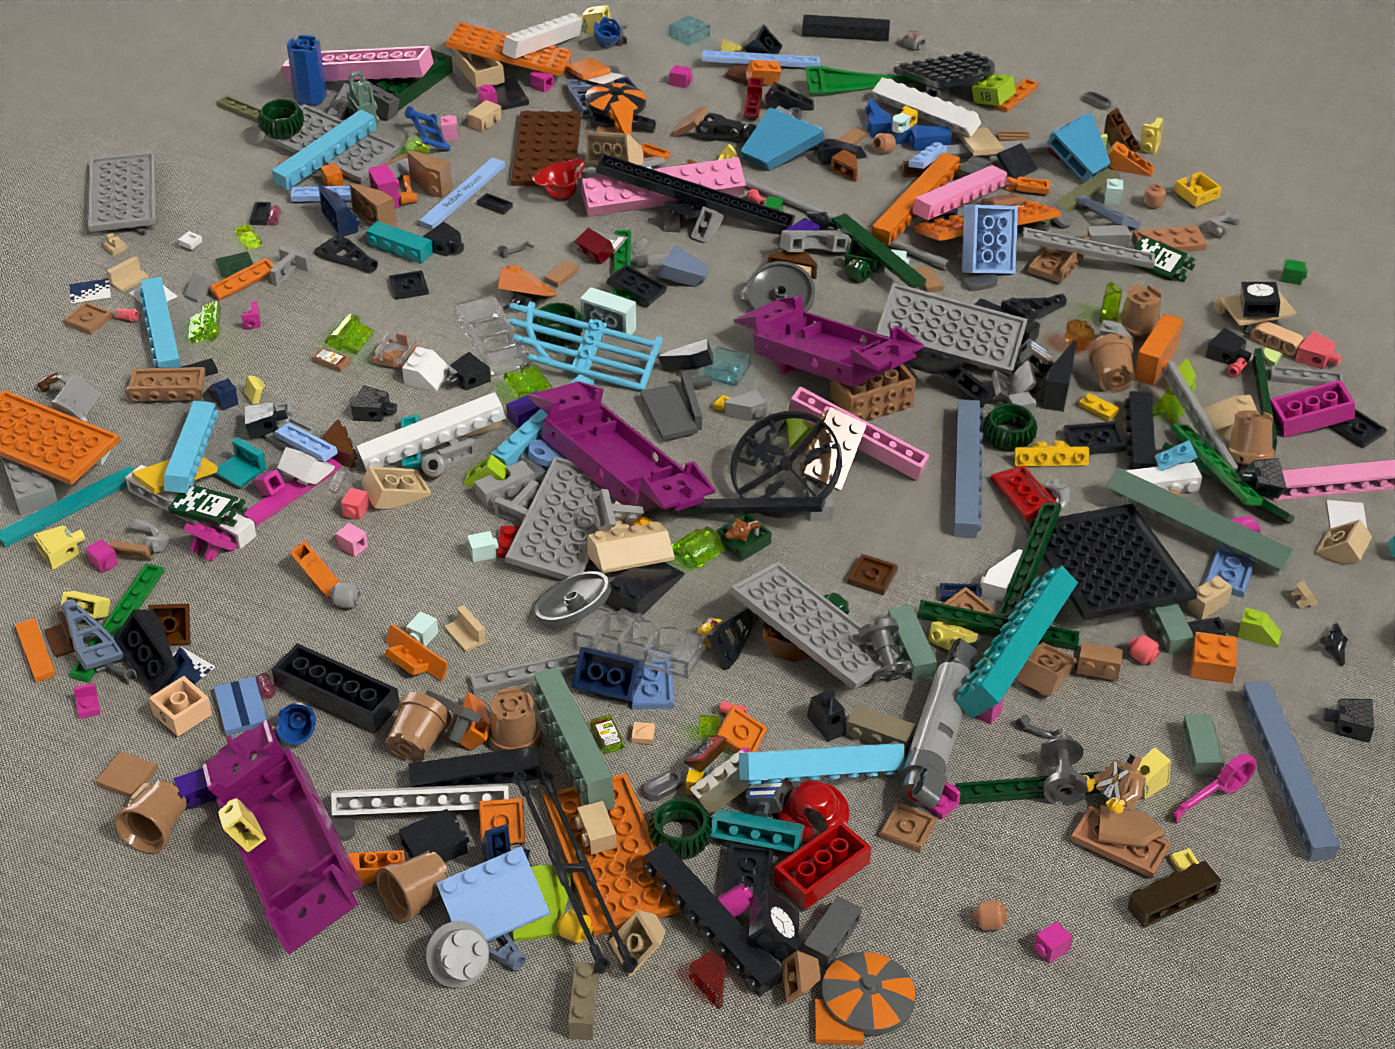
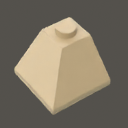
M637 910L618 930L622 942L627 946L630 955L638 961L636 969L633 973H627L628 976H632L662 943L665 929L656 914ZM613 936L609 940V943L611 944L613 950L615 951L617 957L619 958L622 964L623 960L617 949V942Z

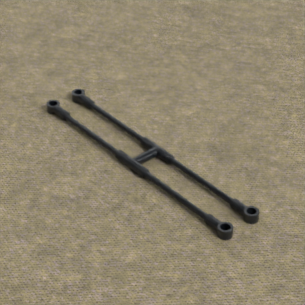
M516 770L512 776V782L518 785L522 796L527 801L548 849V856L561 885L566 890L587 938L590 952L595 961L593 965L594 970L599 974H604L609 968L610 962L602 956L598 945L593 940L570 888V881L566 873H584L617 942V949L623 960L622 969L627 973H633L638 965V961L630 955L627 946L622 942L598 889L594 873L584 851L579 847L556 796L557 792L552 783L553 775L548 771H543L538 782L545 786L549 797L552 798L576 851L575 855L579 863H561L529 795L530 791L525 781L527 775L521 770Z

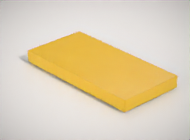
M205 457L202 458L201 466L198 467L197 477H194V480L216 473L218 466ZM170 459L132 472V478L153 494L163 492L164 474Z

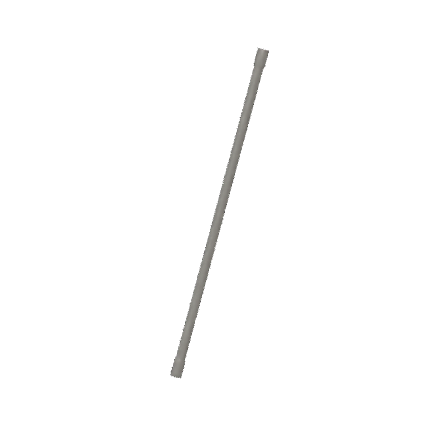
M744 177L746 187L758 190L760 193L768 196L784 198L783 202L806 212L813 211L817 213L825 211ZM825 211L828 213V217L831 222L832 218L838 216L828 211ZM862 226L872 234V229ZM898 240L893 241L889 245L898 250L907 251L908 254L930 262L944 270L948 268L950 263L947 259L932 255Z

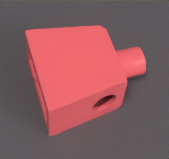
M1312 331L1298 347L1295 361L1324 369L1329 362L1338 366L1342 356L1335 353L1337 346L1335 342Z

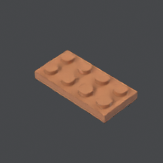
M1197 225L1136 230L1133 233L1136 243L1144 235L1183 252L1206 250L1207 243Z
M1090 806L1073 832L1071 841L1153 879L1172 843L1162 838H1156L1146 847L1138 848L1099 842L1100 810Z

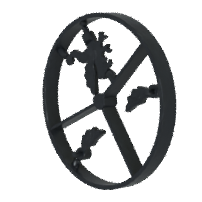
M801 411L775 413L752 425L738 441L731 458V480L739 497L744 498L742 496L744 493L782 470L791 471L814 497H825L826 499L839 480L843 461L842 451L835 434L820 418ZM797 418L817 423L790 455H786L782 447L771 444L770 434L776 433L777 428L774 426L777 421ZM770 425L771 428L765 433V440L761 444L755 439H751L762 428ZM824 427L832 435L835 443L832 446L829 443H824L822 448L809 450V454L805 456L806 460L804 461L805 466H807L812 461L818 459L821 454L830 453L831 449L837 450L834 473L827 486L817 496L792 469V462ZM749 441V445L754 451L751 453L747 452V458L750 459L754 455L752 459L754 464L757 463L756 460L758 458H761L760 461L763 462L760 465L766 464L768 471L739 488L736 478L737 463L743 448ZM772 455L783 456L780 464L773 468L770 463H773L772 459L774 460L775 457ZM775 481L773 484H769L765 489V495H761L759 498H770L776 494L785 482ZM806 512L759 514L772 518H790Z

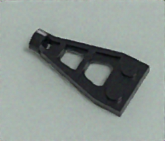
M595 114L591 121V127H615V122H610V117ZM637 114L633 116V121L636 122H632V129L655 131V119Z
M339 234L314 249L315 255L327 261L369 272H374L378 267L377 260L369 257L351 240ZM345 248L350 251L344 256L336 255ZM355 256L361 257L357 261L352 260Z
M1064 294L1043 298H1010L1002 300L1000 307L1014 316L1031 321L1064 307L1067 300Z
M748 607L719 622L706 635L723 670L730 669L739 658L755 621L759 618ZM739 619L743 625L742 631L737 624ZM729 628L735 638L733 646L725 632Z

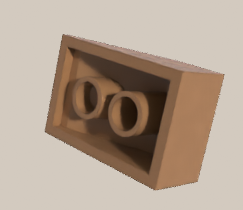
M412 150L407 151L410 178L428 194L443 198L452 189L450 162Z
M354 183L349 184L353 212L371 226L377 221L393 227L396 226L395 202L391 196L384 191Z
M1042 642L1034 649L1015 679L1021 685L1037 690L1040 695L1051 697L1058 691L1079 660Z

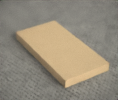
M987 127L977 128L972 137L957 132V136L974 156L993 155L1004 151L1003 145Z

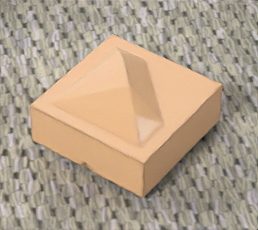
M634 722L632 743L653 744L655 724Z

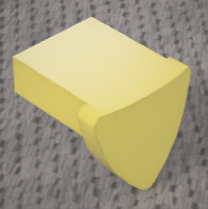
M724 39L722 40L721 51L735 52L736 50L743 52V46Z
M731 144L723 148L718 160L738 158Z
M247 376L244 394L252 404H259L265 384L258 377Z

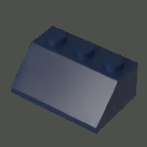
M322 185L318 186L322 214L336 233L343 237L358 233L359 219L357 216H354L352 209L348 208L346 201L342 200L339 194Z
M580 647L572 687L632 701L642 679L645 660L596 648Z

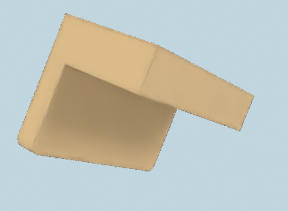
M135 256L107 270L110 285L120 292H124L141 283V280L149 278L148 274L141 270L139 259Z
M464 605L458 607V620L446 625L445 630L465 652H468L486 643L485 628Z

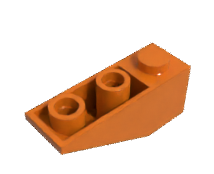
M628 98L610 103V110L608 112L610 118L615 122L616 131L631 136L633 108Z
M1116 141L1107 151L1111 162L1109 166L1114 170L1152 176L1155 167L1137 153L1129 150L1124 144Z
M304 540L290 553L329 599L332 587L335 588L336 584L340 581L306 540Z
M467 692L463 706L481 714V718L478 723L470 720L459 744L472 751L487 740L490 720L485 702Z
M404 850L347 853L363 884L362 886L375 882L377 871L380 868L405 861Z

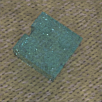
M687 15L669 25V36L677 40L679 39L678 32L681 31V42L691 46L710 36V25L691 15Z
M717 346L713 352V364L704 367V376L711 375L713 381L738 386L750 366V354Z

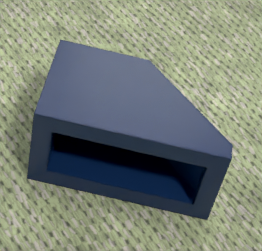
M228 378L214 383L207 388V392L222 411L239 405L236 387Z

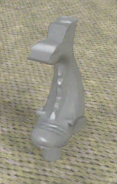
M1224 210L1223 215L1214 216L1208 220V233H1214V235H1220V237L1225 236L1228 233V227L1222 222L1239 225L1240 218Z
M1053 478L1051 482L1046 483L1045 490L1053 496V499H1056L1057 503L1061 504L1062 512L1069 503L1070 490L1067 484H1059V480Z
M133 520L131 528L141 529L152 535L145 538L143 545L148 546L154 552H164L170 539L162 530L152 525L153 520Z

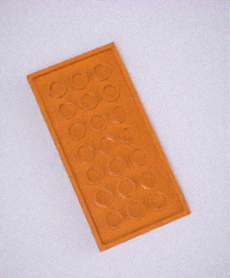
M466 22L458 23L446 41L445 47L560 77H562L573 53L567 48H557L551 45L514 59L502 53L505 36L511 34L498 33L494 29L487 30L482 26H471Z
M1027 200L1019 205H1008L1018 206L1017 225L1061 217V211L1055 209L1054 206H1047V204H1040V202H1033V200ZM951 215L949 219L936 218L930 223L928 221H920L918 225H913V229L918 234L938 241L962 237L964 216Z
M3 390L0 393V456L67 484L73 485L121 441L120 435L9 391Z
M626 773L612 777L615 808L607 810L616 832L617 848L591 855L588 846L584 847L582 830L577 829L575 817H578L577 807L582 806L579 797L580 793H576L574 787L556 791V796L580 849L584 851L597 880L598 889L617 930L637 910L656 914L658 919L681 913L680 909L678 910L673 906L671 899L666 893L663 894L658 889L656 882L652 878H648L643 872L644 855L655 849L656 845H653V839L649 838L648 825ZM548 794L543 795V801L566 862L579 863L575 855L576 851L552 798ZM571 873L584 911L591 918L594 937L612 932L584 873Z

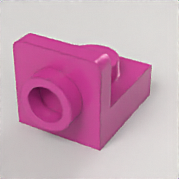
M257 301L250 302L251 309H248V313L241 314L244 329L261 327Z
M91 683L74 687L79 719L101 715L95 684Z
M946 782L941 798L936 806L932 809L926 806L925 808L942 820L959 806L960 791L954 785Z

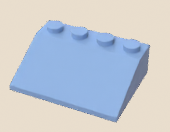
M964 205L962 272L1015 274L1018 206Z
M522 846L436 883L451 921H464L475 925L484 934L487 942L550 914Z

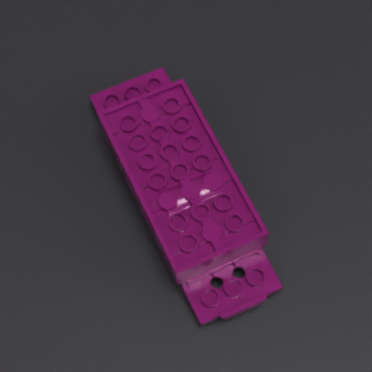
M802 296L781 298L733 319L734 323L755 329L753 334L755 354L851 387H855L915 358L914 352L924 348L923 343L899 326L890 329V338L803 311ZM862 334L866 337V343L862 340Z
M578 381L528 394V398L548 414L544 418L541 437L601 488L607 489L609 494L622 505L641 506L643 511L658 506L663 510L676 506L675 510L679 511L705 502L704 496L715 493V488L694 461L685 463V468H682L601 403L604 391L601 387ZM654 452L658 456V461L654 459Z
M265 720L253 730L247 729L235 739L231 736L226 737L228 744L219 749V754L202 766L207 787L218 797L216 801L220 809L228 801L237 798L254 814L266 837V840L249 852L236 841L235 843L266 909L264 914L284 949L290 955L358 906L353 892L363 884L301 759L289 748L285 750L281 748L269 721ZM257 753V757L251 760L252 754ZM239 765V770L233 773L234 767ZM244 827V832H248L249 829Z

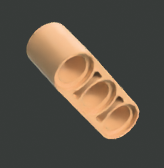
M1268 321L1259 322L1251 331V338L1254 341L1290 356L1295 355L1298 347L1304 342V338L1301 335Z

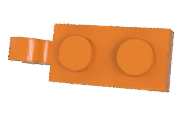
M1007 177L1006 183H1011V185L1006 184L1005 190L1011 191L1017 188V191L1024 193L1032 192L1040 195H1049L1050 180L1026 177L1014 179Z

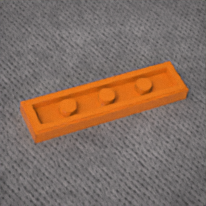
M1025 78L1015 86L1016 93L1000 106L994 105V109L1004 113L1009 112L1037 89L1038 83Z
M265 258L211 285L210 291L218 301H221L270 276V270L274 266L268 258Z
M35 618L15 624L35 682L56 676Z

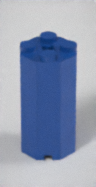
M299 35L296 40H294V37L290 38L287 43V52L294 98L297 100V104L318 106L327 95L320 41L318 39L316 41V38L312 35Z

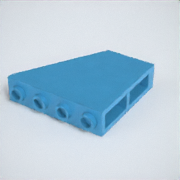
M769 108L741 149L743 160L770 171L824 141L825 136L822 128L819 126L810 125L805 120L801 121L793 115L784 114L779 109Z
M1091 113L1085 116L1081 115L1076 121L1072 120L1067 126L1063 125L1059 131L1055 130L1049 136L1050 139L1047 144L1084 183L1105 170L1111 163Z

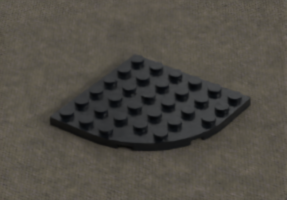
M966 51L961 55L955 53L951 54L950 57L939 56L938 59L927 58L922 62L916 60L912 61L911 64L900 63L899 66H894V73L937 89L977 82L981 80V77L988 78L995 72V63L992 60L988 59L987 56L973 54L972 51Z

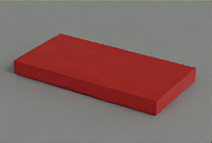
M1024 465L991 474V481L1024 520L1036 518L1042 503H1057Z

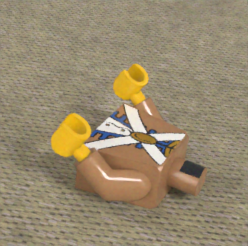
M1130 753L1126 763L1113 760L1107 769L1093 775L1092 779L1088 775H1083L1087 780L1088 792L1092 791L1094 784H1096V788L1110 798L1106 802L1110 811L1118 814L1123 811V807L1135 810L1138 800L1142 796V789L1146 781V776L1137 770L1142 759Z

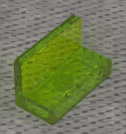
M1113 282L1106 284L1099 319L1101 324L1103 320L1111 321L1118 318L1122 290Z
M1172 390L1166 392L1153 407V416L1165 413L1172 424L1176 423L1185 412Z

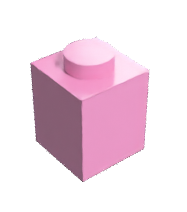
M441 116L444 139L446 141L458 140L456 116Z
M351 523L336 533L338 548L353 557L368 547L366 532Z

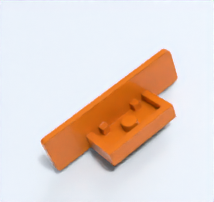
M394 624L389 626L385 641L392 647L386 649V657L391 659L394 664L405 669L408 674L417 675L429 672L440 681L445 679L449 666L446 660Z

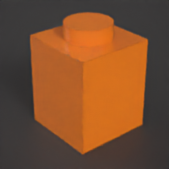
M336 163L320 167L322 180L326 186H344L342 172Z

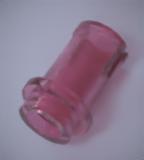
M274 205L269 208L268 223L274 226V223L278 225L279 216L282 214L280 207Z
M266 673L259 674L256 677V682L260 687V695L267 699L272 698L276 692L275 685L271 683L269 675Z

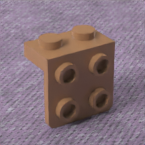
M1084 642L1081 647L1077 673L1118 681L1123 651L1118 648Z

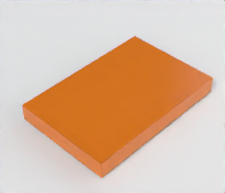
M593 58L569 63L565 69L582 80L610 73V67Z

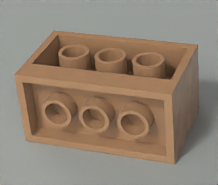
M901 364L855 387L831 380L830 401L832 400L836 406L864 421H869L912 408L916 379L904 364Z

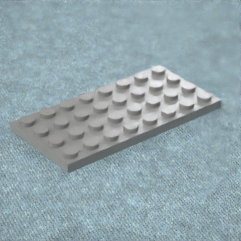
M304 104L301 106L304 115V125L298 134L287 139H274L264 134V139L296 154L342 123L343 120ZM370 133L325 165L336 163L342 175L362 183L369 177L368 168L384 165L385 162L401 151V146Z
M144 152L90 158L89 231L100 232L102 230L155 225V153Z
M893 283L876 334L890 338V329L899 326L924 344V348L920 350L1012 375L1028 319Z
M555 456L506 555L505 562L559 579H565L569 576L585 572L591 560L587 555L588 535L595 534L598 529L596 527L597 521L591 497L603 488L572 462ZM610 495L611 504H614L617 500Z
M779 562L731 587L729 593L739 602L747 606L753 613L765 620L768 625L779 631L785 638H788L799 649L811 656L814 661L820 663L831 674L835 675L853 690L873 678V673L884 667L880 653H875L872 642L860 641L858 630L862 626ZM891 649L895 661L897 662L900 655L896 653L893 649Z

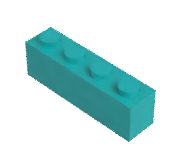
M379 221L366 230L368 245L420 264L433 254L432 240Z
M718 808L713 815L710 837L795 853L802 844L804 825Z

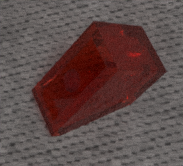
M711 950L689 965V978L720 1009L723 1006L727 966L724 959L717 956Z

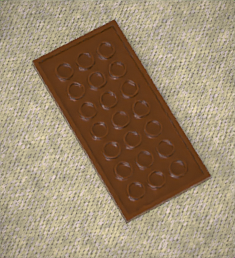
M544 110L520 112L511 186H540L532 179L539 171L552 164L578 158L581 112H553Z

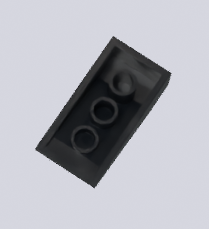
M1073 340L1049 369L1048 376H1044L1042 387H1045V391L1042 390L1040 401H1043L1042 409L1064 412L1077 340Z
M665 562L631 568L616 576L610 582L611 593L606 600V604L638 620L684 576V572Z
M133 610L114 640L150 693L154 695L163 689L177 667L163 625L154 611Z

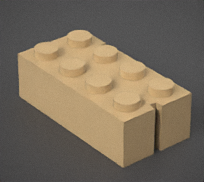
M454 49L456 66L476 89L485 84L498 85L505 82L503 65L499 61L471 53V60H469L467 52Z

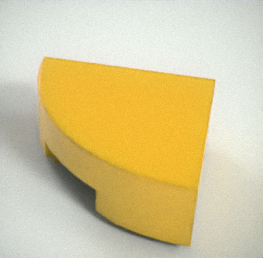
M725 395L720 396L712 404V409L724 411L725 400L730 398Z

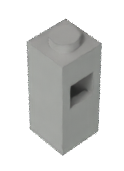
M1127 225L1088 226L1086 236L1095 242L1128 248L1129 241L1132 240V233L1128 230Z

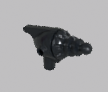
M806 212L808 219L819 225V230L828 227L838 230V227L831 223L827 212Z
M514 292L510 303L528 306L534 294ZM508 303L507 305L503 306V310L508 309L509 306H510V303Z
M1334 623L1330 634L1326 637H1321L1320 643L1325 645V650L1337 657L1340 666L1345 665V648L1348 639L1342 634L1339 624Z

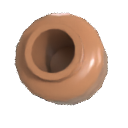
M889 133L877 134L873 139V148L877 153L888 154L895 149V138Z
M1160 184L1149 185L1145 189L1144 203L1153 209L1162 206L1165 201L1166 190Z
M999 900L980 901L978 909L973 910L974 923H979L983 931L1001 930L1004 924H1007L1006 905H1002Z

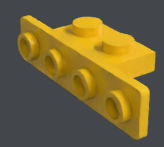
M1035 441V444H1030V447L1015 448L1014 464L1015 466L1089 465V447H1070L1065 441H1054V444H1047L1046 441Z

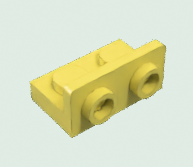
M1157 117L1151 125L1143 124L1140 144L1141 152L1153 155L1157 152L1161 143L1163 118Z
M937 621L932 622L927 640L950 651L951 646L958 638L971 643L976 642L978 634L959 626L947 625Z

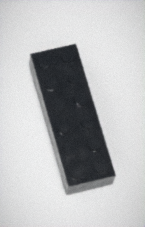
M298 643L271 669L276 687L375 733L397 710L400 703L397 688Z

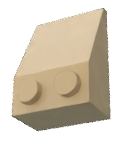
M1251 395L1232 396L1203 408L1220 437H1231L1235 413L1238 414V411L1244 410L1257 411Z
M368 467L361 482L364 491L368 492L372 505L378 509H392L429 497L432 494L418 469Z

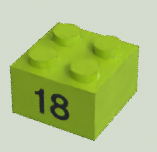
M993 74L988 78L983 77L972 86L974 103L1000 106L1016 93L1014 77L1007 76V74Z

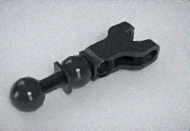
M708 113L704 116L703 121L696 126L695 130L698 136L704 138L738 139L739 141L743 139L747 142L757 125H746V123L742 124L739 121L726 119L721 114ZM700 127L708 128V130L703 132Z

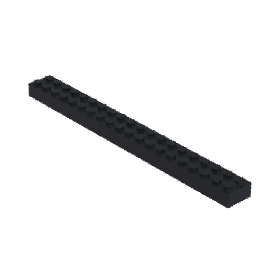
M604 153L597 164L596 173L696 206L706 207L726 216L782 233V230H786L794 223L795 215Z

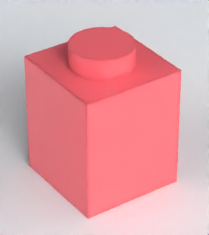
M350 488L341 501L343 516L361 520L370 506L368 492Z

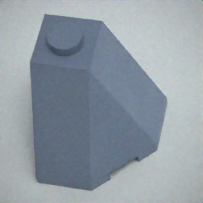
M675 245L656 276L661 279L697 287L700 281L703 283L707 278L708 274L706 271L709 266Z

